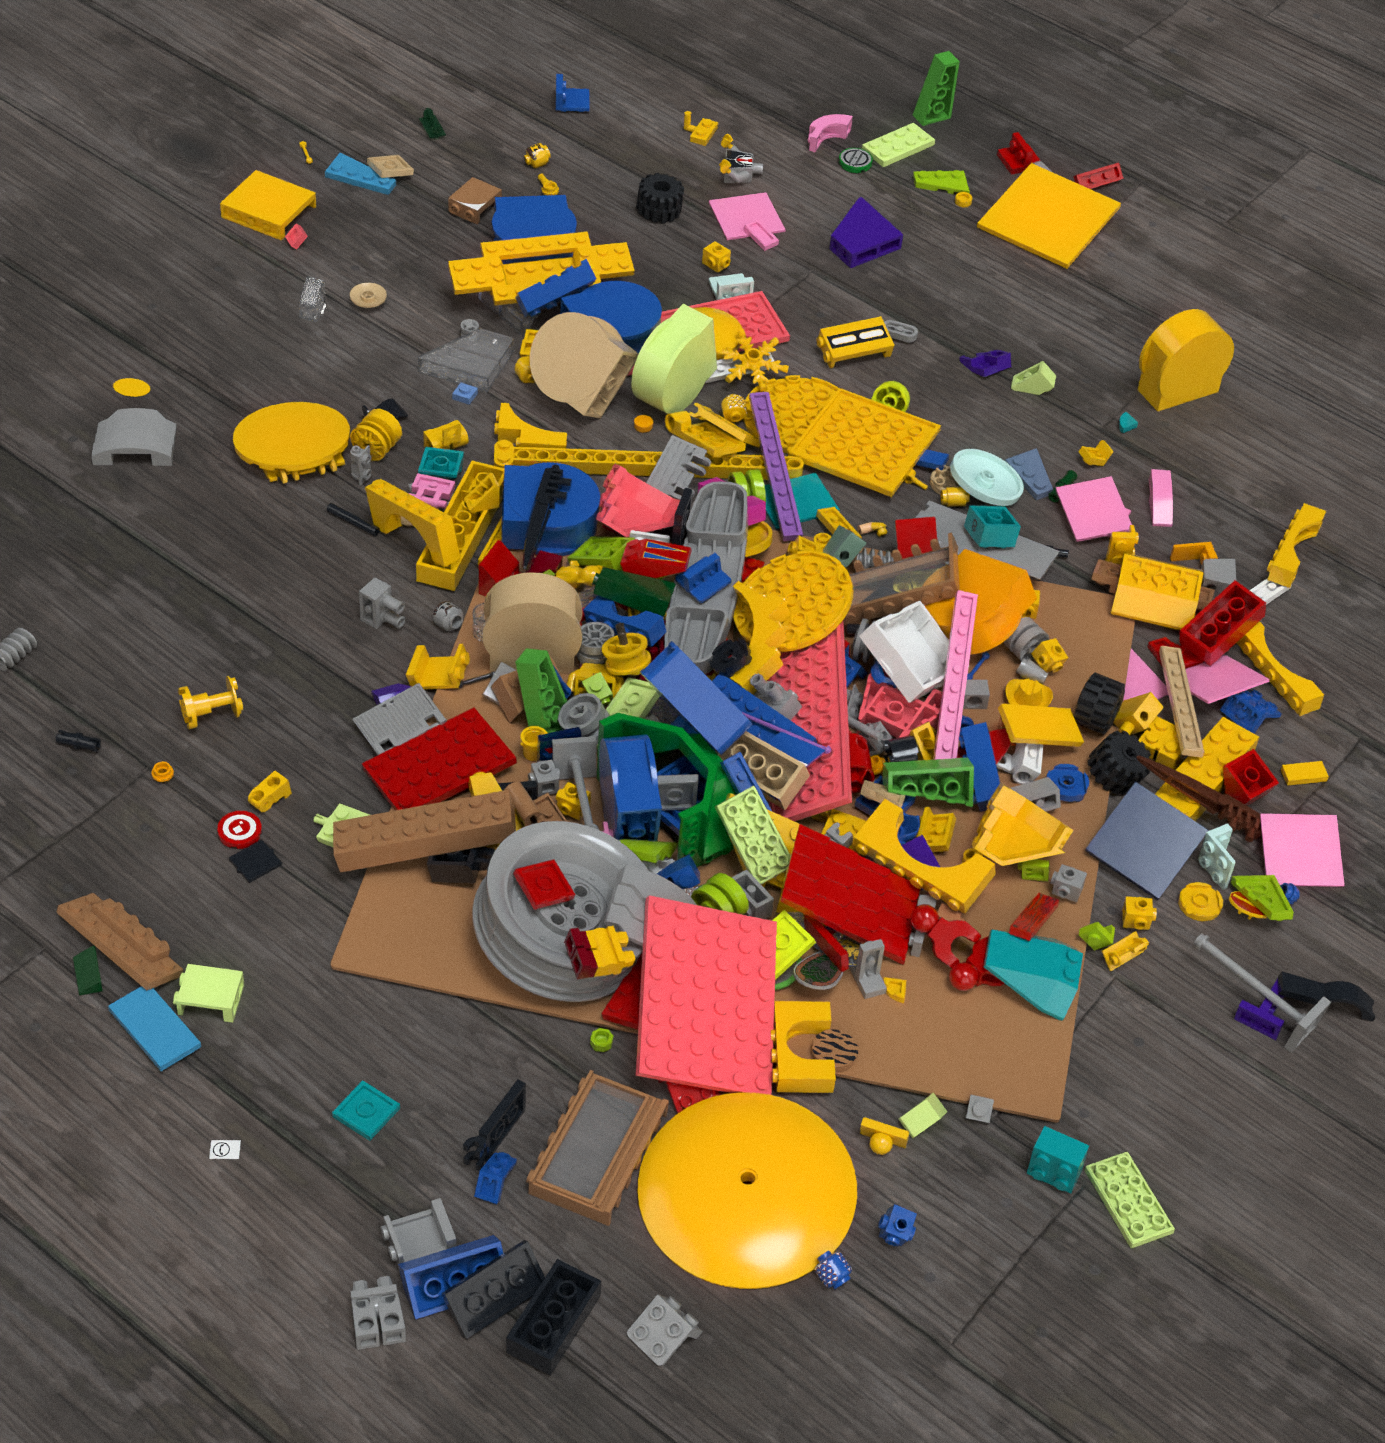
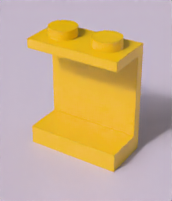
M459 644L455 656L429 657L425 645H417L406 672L410 686L419 683L423 689L459 688L460 682L464 678L466 666L470 662L469 653L466 652L463 644Z

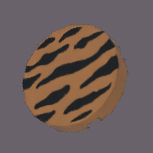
M828 1029L819 1033L813 1040L812 1056L813 1059L834 1060L835 1072H840L854 1065L858 1057L859 1046L856 1039L850 1033L840 1029Z

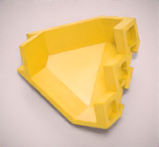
M1000 782L988 801L986 807L989 809L982 816L978 826L980 833L973 839L972 847L1001 866L1065 853L1062 848L1074 830Z

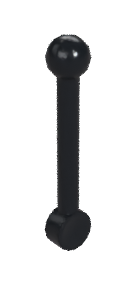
M496 671L469 680H461L459 688L466 684L492 678Z

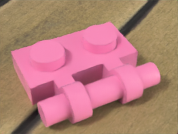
M418 473L412 484V492L416 494H409L436 509H446L448 502L441 499L450 500L455 489V481Z

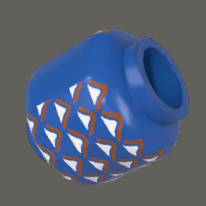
M828 1250L817 1258L819 1263L815 1266V1272L825 1287H833L835 1290L851 1279L849 1275L852 1272V1268L841 1252L831 1254Z

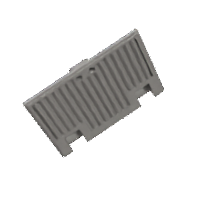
M419 683L352 719L377 755L395 746H399L447 721ZM434 716L437 722L429 726L425 720ZM389 740L392 747L384 751L381 744Z

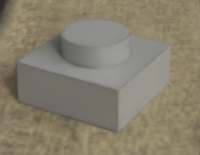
M970 1095L966 1118L990 1123L994 1099Z

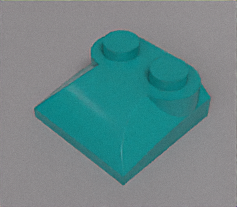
M425 447L418 473L432 477L456 479L462 471L464 451Z

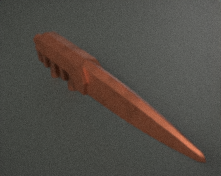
M1142 756L1136 757L1151 772L1182 794L1205 807L1208 812L1212 814L1219 813L1218 818L1220 820L1226 817L1227 823L1233 829L1232 832L1236 829L1241 830L1244 828L1246 841L1253 842L1254 839L1262 835L1260 813L1230 795H1222L1172 768Z

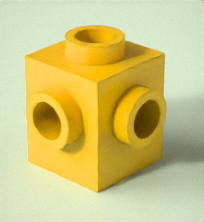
M714 241L703 248L702 263L718 273L730 265L731 251Z
M1056 638L1041 642L1031 653L1039 667L1045 672H1058L1064 667L1063 664L1068 659Z
M568 782L556 794L557 807L562 814L580 821L583 815L576 785ZM586 790L590 806L591 792Z
M1125 897L1122 908L1123 928L1150 929L1151 923L1156 920L1157 914L1156 908H1153L1152 898Z

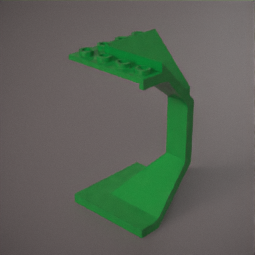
M615 713L600 720L596 778L599 783V749L601 739L645 734L650 738L655 759L673 751V749L679 748L707 780L703 800L678 813L680 830L677 860L690 854L696 867L710 863L721 855L728 854L734 849L715 806L724 802L728 794H737L720 764L723 760L700 734L687 733L682 727L622 713Z

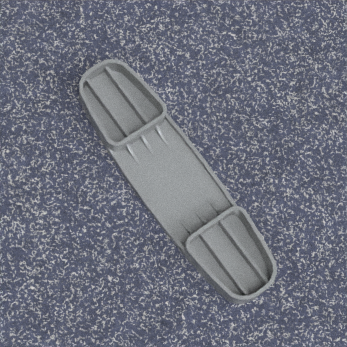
M711 482L699 490L686 523L687 535L683 545L691 547L692 550L687 569L703 557H709L716 553L720 557L721 569L731 578V583L703 603H699L674 580L676 586L666 614L665 627L667 632L665 633V648L671 641L674 642L704 674L710 673L713 670L709 663V660L711 659L712 661L714 657L712 652L719 644L726 641L738 599L733 585L738 581L741 582L745 563L748 535L747 492L744 487L732 482Z

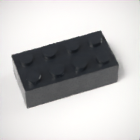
M557 1259L506 1337V1353L551 1376L601 1296V1280Z

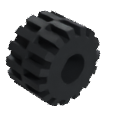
M654 173V175H646V178L643 177L641 183H639L636 203L638 213L644 215L645 219H650L655 223L657 221L661 223L674 221V218L680 216L684 186H682L681 181H676V177H670L665 173L664 175Z
M1094 672L1087 680L1079 696L1074 712L1076 723L1103 735L1106 734L1113 725L1125 694V684Z
M1114 731L1090 753L1088 766L1092 768L1089 771L1091 775L1096 777L1095 781L1098 784L1101 783L1106 791L1110 789L1113 794H1127L1135 781L1140 783L1151 772L1136 758L1137 756H1142L1150 759L1151 754L1149 750L1145 749L1146 745L1143 742H1139L1137 740L1138 737L1135 735L1130 736L1125 731L1121 733Z

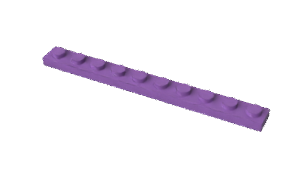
M769 392L750 393L749 400L783 541H793L799 535L803 537V532Z

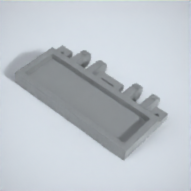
M672 435L646 483L668 496L680 500L682 496L676 494V492L683 494L684 489L689 488L694 474L700 476L706 474V470L703 467L692 462L694 461L707 467L710 466L711 460L705 457L707 450ZM692 489V497H693L694 494H695V491Z

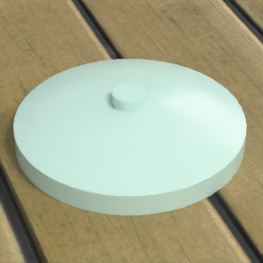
M978 449L961 450L955 454L950 464V470L955 481L966 492L983 502L998 506H1009L1016 503L1023 493L1024 486L1019 474L1007 462L986 451Z

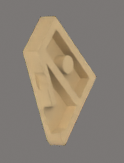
M867 780L864 781L860 793L865 798L879 803L887 799L902 808L906 796L890 793L884 785Z

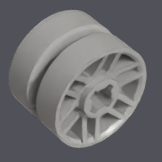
M1030 617L1021 618L1019 626L1014 633L1004 641V645L1014 652L1021 661L1023 658L1033 660L1034 657L1031 653L1041 642L1049 640V635Z
M590 622L582 625V644L576 654L578 660L582 664H605L607 658L602 654V645L608 639L614 637L613 629L601 622Z

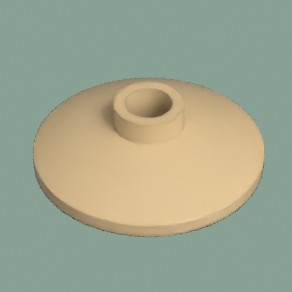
M375 283L358 284L350 291L351 301L355 305L364 308L379 306L384 303L387 297L386 290Z

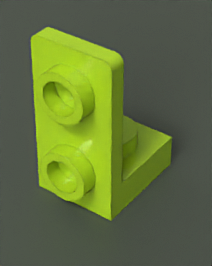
M1033 859L1018 863V870H1022V879L1049 881V860Z

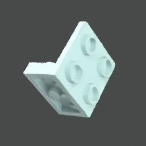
M742 273L709 278V284L716 300L753 293V278H745Z
M1228 823L1206 832L1198 857L1200 865L1212 876L1213 881L1222 890L1228 887L1235 866V860L1226 851L1233 830Z

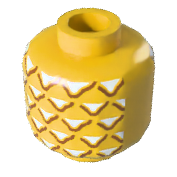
M730 394L723 399L721 408L725 419L730 422H739L745 418L747 407L742 396Z

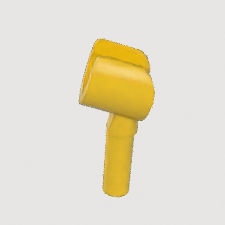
M912 469L904 482L907 484L913 482L927 490L928 486L915 478L916 472Z

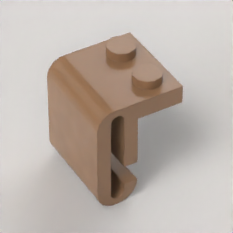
M513 782L505 788V790L510 791L515 813L523 827L548 821L568 822L549 793L532 800L520 782Z

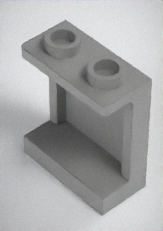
M441 1198L432 1200L431 1209L393 1221L390 1220L389 1215L383 1216L384 1225L380 1226L384 1241H389L388 1252L391 1261L396 1260L397 1265L456 1247V1237Z

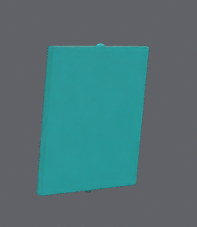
M816 473L790 479L800 523L818 519L816 516L818 509L835 507L840 512L829 491H827ZM770 484L765 485L766 514L775 529L780 528Z

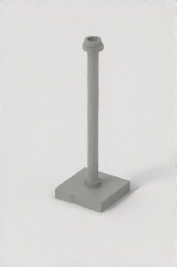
M596 737L552 739V761L555 768H559L561 779H575L584 825L599 830L598 826L593 824L583 779L585 777H597Z
M1201 933L1194 942L1198 950L1202 948L1296 1021L1295 1024L1297 1026L1284 1048L1292 1053L1317 1027L1331 1002L1323 997L1307 1014L1299 1013L1208 941L1210 938L1208 935Z

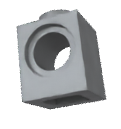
M967 680L963 709H987L990 696L987 680Z

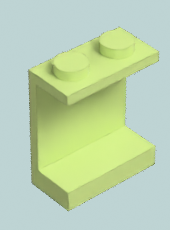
M188 964L185 973L182 972L180 976V990L174 994L173 1004L177 1005L178 1015L183 1016L186 1005L223 1010L225 1022L233 1023L244 988L243 971Z

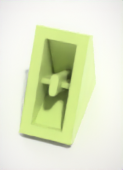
M932 1093L898 1120L913 1139L941 1119L947 1113V1110L936 1095Z

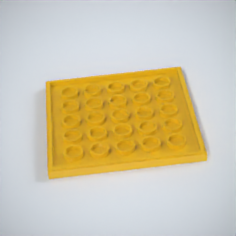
M1031 163L977 223V228L1068 269L1119 210L1121 203Z
M838 388L788 452V456L799 457L808 466L892 497L938 435L941 425Z

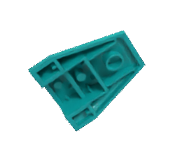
M992 929L989 934L984 968L1038 1010L1062 1021L1078 990L1083 953L1075 947L1054 938L1033 936L1028 941L1011 935L1007 931Z

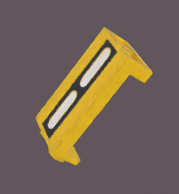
M882 317L820 329L816 339L817 346L821 348L823 359L828 363L829 368H834L837 361L882 352L884 358L890 357L894 348V343Z

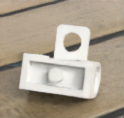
M1016 743L1015 753L1013 755L1006 753L1003 756L1005 764L998 762L997 767L1013 774V780L1018 784L1022 785L1033 782L1041 774L1043 744Z

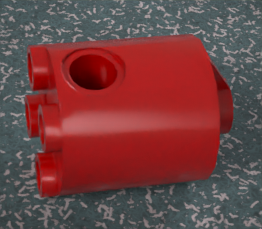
M849 730L852 793L861 792L865 780L874 782L875 775L867 739Z

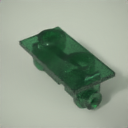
M425 108L423 117L419 118L428 137L431 139L446 136L437 117L433 115V110Z

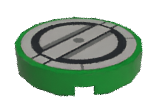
M848 148L839 155V165L841 164L842 168L848 172L861 173L862 170L866 172L872 167L873 157L866 150Z

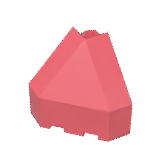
M614 464L604 480L603 487L606 488V491L601 494L599 506L602 507V510L597 514L596 520L624 537H629L631 530L650 532L674 526L675 512L680 500L668 496L628 473L622 466Z

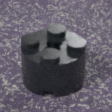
M904 736L882 741L884 752L887 753V755H883L886 762L918 761L917 753L919 751L914 736Z

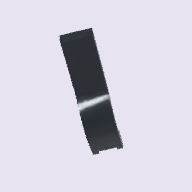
M1283 971L1278 976L1279 995L1316 1005L1323 997L1327 998L1331 1003L1346 1002L1360 1009L1362 1019L1372 1022L1375 1020L1372 1007L1374 1000L1353 983L1344 981L1321 983Z

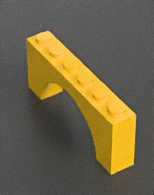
M382 479L375 480L372 484L365 487L373 524L379 527L381 532L387 534L401 527L402 516L421 534L434 562L446 567L461 559L451 516Z
M884 799L854 836L856 850L864 856H870L877 864L888 867L894 874L908 879L916 888H923L928 891L934 899H941L946 902L954 911L959 910L965 914L996 875L995 863L978 853L966 862L952 867H933L915 860L902 848L897 837L899 828L904 821L903 809Z

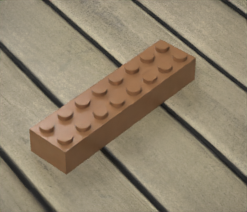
M509 790L333 822V851L339 871L346 872L501 843L516 831L515 809Z

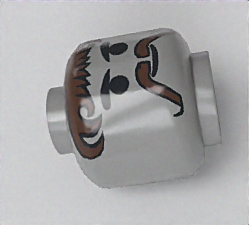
M444 601L435 608L433 621L446 631H454L463 623V612L451 602Z

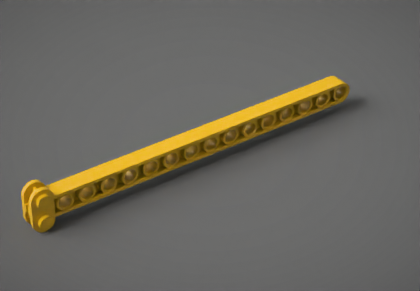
M500 440L494 446V466L504 468L505 465L530 466L550 462L570 465L586 474L608 475L613 465L616 464L625 468L632 475L650 476L663 452L514 447L512 442ZM706 453L705 457L711 460L710 466L707 467L694 461L692 462L706 470L704 476L694 474L695 478L718 477L728 479L729 474L732 472L741 471L745 475L748 470L759 469L763 480H768L763 455L727 454L722 455L721 458H712ZM784 456L789 478L802 476L803 460L795 456Z

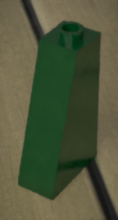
M603 567L600 574H595L592 585H595L593 594L642 612L649 611L661 615L664 618L676 583Z

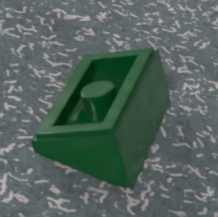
M92 946L73 957L79 996L103 991L95 946Z

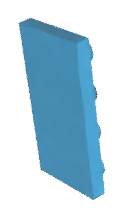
M141 986L108 1005L110 1013L160 1071L165 1070L201 1048V1042L154 988L146 990Z

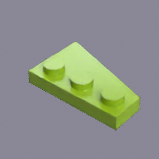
M938 170L913 172L915 188L932 191L942 189L946 190L949 194H954V192L970 193L964 171Z
M1275 875L1232 876L1231 884L1270 920L1282 921L1293 919L1294 912Z

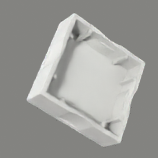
M921 601L903 608L899 613L890 614L873 622L859 636L909 703L930 693L934 688L938 689L943 686L949 639L941 631L938 623Z

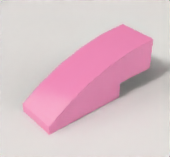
M1151 469L1149 477V504L1152 526L1172 527L1173 498L1171 471Z

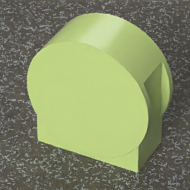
M682 304L670 318L660 323L653 330L642 346L634 365L631 385L636 398L667 414L683 411L693 402L705 382L717 370L713 318Z

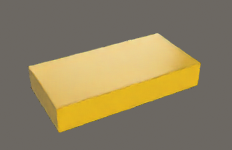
M1322 761L1282 765L1280 769L1287 786L1327 782L1329 778Z

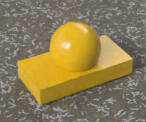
M866 1117L862 1120L860 1134L871 1137L869 1145L871 1150L877 1155L887 1154L893 1145L906 1148L909 1138L908 1131Z

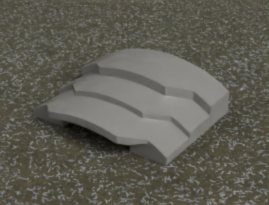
M145 408L117 410L108 419L98 423L95 443H93L92 463L93 465H113L114 454H151L152 466H172L177 425L172 421L166 420L157 410Z
M625 865L618 871L604 924L614 926L617 932L626 931L628 940L643 947L645 900L649 895L693 905L697 904L685 891L664 877L642 868Z

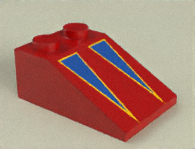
M634 539L626 544L620 564L624 572L658 578L685 572L692 550L691 547L656 540Z

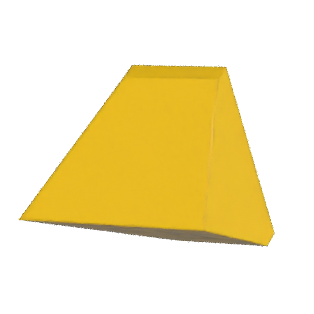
M490 472L464 498L471 513L499 508L500 487L494 474Z
M926 722L911 730L909 735L915 738L919 751L917 753L918 760H933L937 731L929 722Z

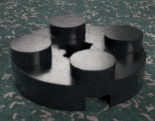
M737 638L738 641L734 642L731 639L726 640L712 652L714 657L712 661L711 659L709 660V663L715 673L730 678L744 665L751 662V650L743 639Z

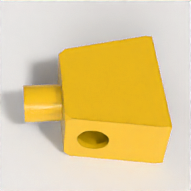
M1152 692L1124 700L1114 720V724L1119 728L1118 731L1120 733L1125 731L1131 735L1144 731L1160 713L1163 706Z

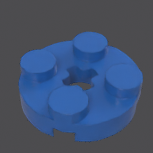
M1058 764L1047 773L1046 777H1049L1060 789L1061 801L1080 802L1088 791L1089 778L1085 772L1082 774V772L1078 771L1079 767L1075 765Z

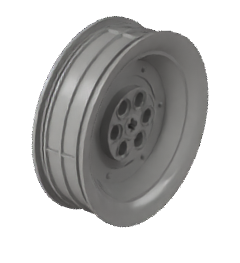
M566 821L540 822L523 827L509 835L497 847L490 860L487 875L475 894L472 907V921L477 940L490 962L505 977L534 994L566 1002L591 1001L610 995L617 990L624 977L636 965L638 958L643 953V947L628 940L627 947H621L622 951L632 950L635 955V961L632 966L624 967L620 974L613 975L612 973L610 975L577 980L571 964L572 959L569 958L564 941L570 928H579L580 931H589L596 928L606 929L607 925L604 924L618 871L625 865L648 869L627 846L598 829ZM555 859L573 889L575 897L570 901L534 910L513 873L517 868Z

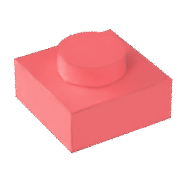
M296 223L285 237L291 247L297 250L308 236L303 228Z

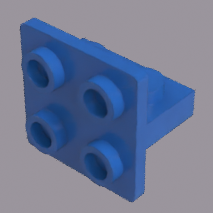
M716 553L709 557H703L685 572L675 577L676 582L699 603H703L731 583V578L722 571L720 557Z

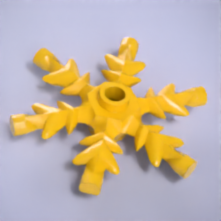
M739 329L737 333L740 339H736V341L742 345L739 347L745 350L743 354H739L737 349L734 352L729 347H726L727 350L717 347L716 350L717 355H725L724 360L733 358V361L739 359L742 362L741 365H734L736 368L728 369L731 374L727 375L725 380L728 383H731L736 377L741 380L742 373L746 375V369L749 371L753 370L751 376H754L753 383L758 382L760 391L764 392L767 390L765 382L769 380L763 375L765 372L760 370L761 366H765L768 371L770 368L775 373H778V370L784 373L788 372L789 366L780 365V360L771 362L772 359L767 361L763 359V355L769 356L768 352L776 351L773 347L779 343V340L774 337L768 344L766 341H763L762 347L758 345V349L752 348L754 344H750L752 338H747L744 329Z

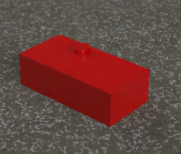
M1234 580L1180 630V644L1211 667L1265 617L1266 602Z

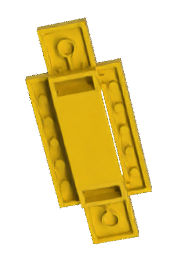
M588 232L483 242L480 245L483 257L448 261V269L455 295L490 291L494 305L518 303L515 298L518 292L538 282H541L543 285L545 284L544 281L555 274L559 277L567 268L571 266L574 269L579 267L581 261L585 259L588 260L596 277L593 285L601 283V279L632 276L635 272L627 242L591 246ZM573 252V256L567 258L510 264L502 263V260Z

